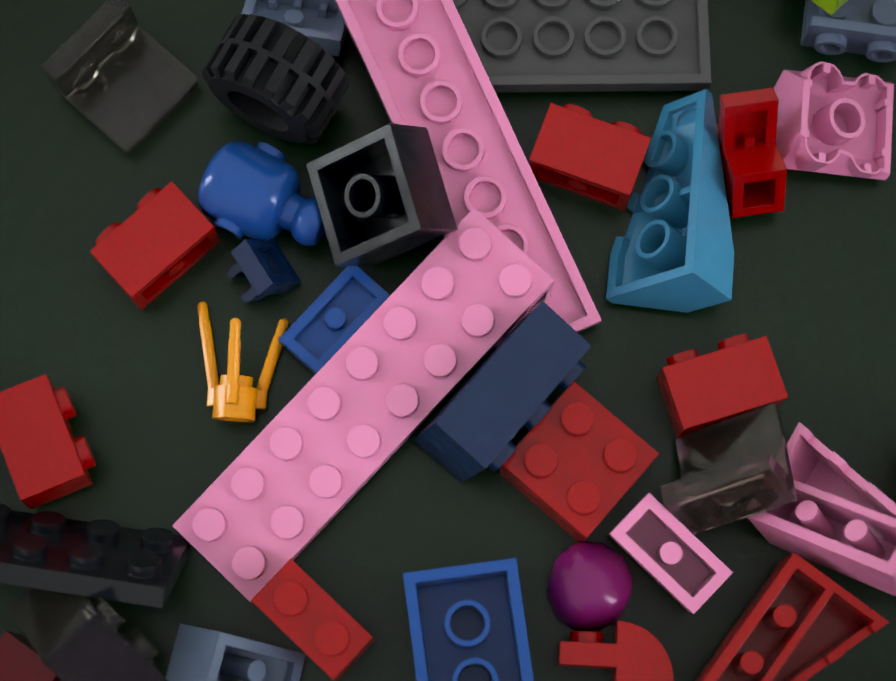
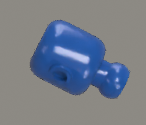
M232 141L222 146L209 162L199 185L197 196L202 212L214 220L213 226L230 231L239 240L245 235L251 239L268 241L285 229L291 233L298 243L304 246H316L326 233L316 197L306 198L300 195L301 179L299 173L294 167L285 162L286 156L275 147L263 142H258L257 146L254 147L242 141Z

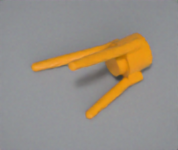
M201 301L198 303L197 309L208 386L206 406L213 407L212 419L255 422L256 410H266L267 392L282 349L279 338L287 331L289 321L282 318L278 322L257 386L254 388L253 377L239 375L241 321L238 318L231 319L227 375L220 376L219 385L208 305L206 302Z

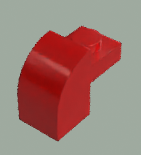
M773 88L720 95L717 131L728 209L732 218L784 211L787 168L776 145L779 99Z
M625 621L613 623L612 644L603 643L604 633L570 631V641H559L556 644V666L611 669V681H674L672 665L662 644L650 632L633 623Z

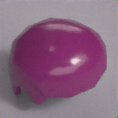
M581 541L570 545L555 560L546 589L547 601L557 619L573 630L599 632L618 621L623 615L631 597L633 577L621 554L604 543Z

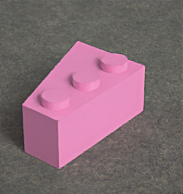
M799 422L746 517L769 544L791 553L795 552L800 557L896 596V503L871 482L868 483L836 452L828 449L814 437L810 430Z

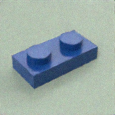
M347 266L279 338L282 346L316 375L388 299L390 294L358 266Z

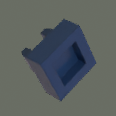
M274 238L268 241L245 239L231 251L237 263L229 268L227 277L229 280L242 279L246 276L251 284L250 289L241 296L243 302L260 301L267 295L287 293L301 282Z

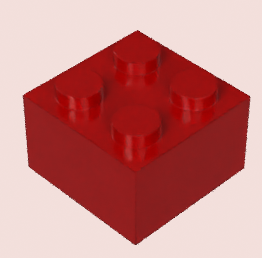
M573 382L552 405L544 418L516 446L517 448L500 467L499 474L577 542H584L648 469L659 453L576 382Z

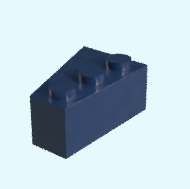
M541 301L524 316L484 360L481 367L466 384L453 394L447 401L448 404L426 428L423 427L413 438V441L460 483L485 470L487 467L493 472L497 471L516 450L517 447L510 440L521 427L524 426L529 431L532 430L549 412L552 406L545 399L557 386L562 390H566L584 371L586 366L580 359L592 345L546 303Z

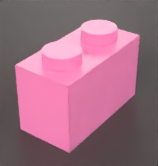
M647 493L608 534L681 606L692 614L733 573L650 493Z

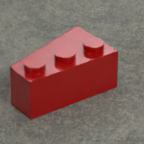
M793 552L779 561L694 681H807L827 665L834 663L845 655V652L870 634L884 627L889 621Z

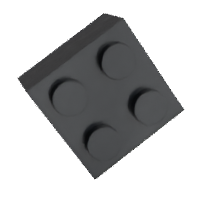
M389 123L306 164L335 266H375L457 230L427 127Z

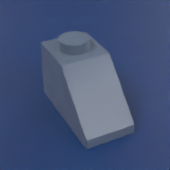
M180 623L165 679L169 681H300L306 654L219 631Z

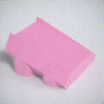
M822 61L804 71L784 69L773 89L779 99L776 145L786 168L886 181L890 176L894 84L885 82L879 76L864 73L856 78L843 77L840 70L834 64Z

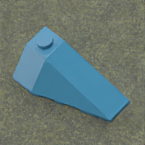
M704 89L663 106L644 158V162L649 166V170L641 192H632L627 205V209L633 212L625 236H616L610 252L606 299L613 304L689 313L732 300L734 246L713 95L707 89Z

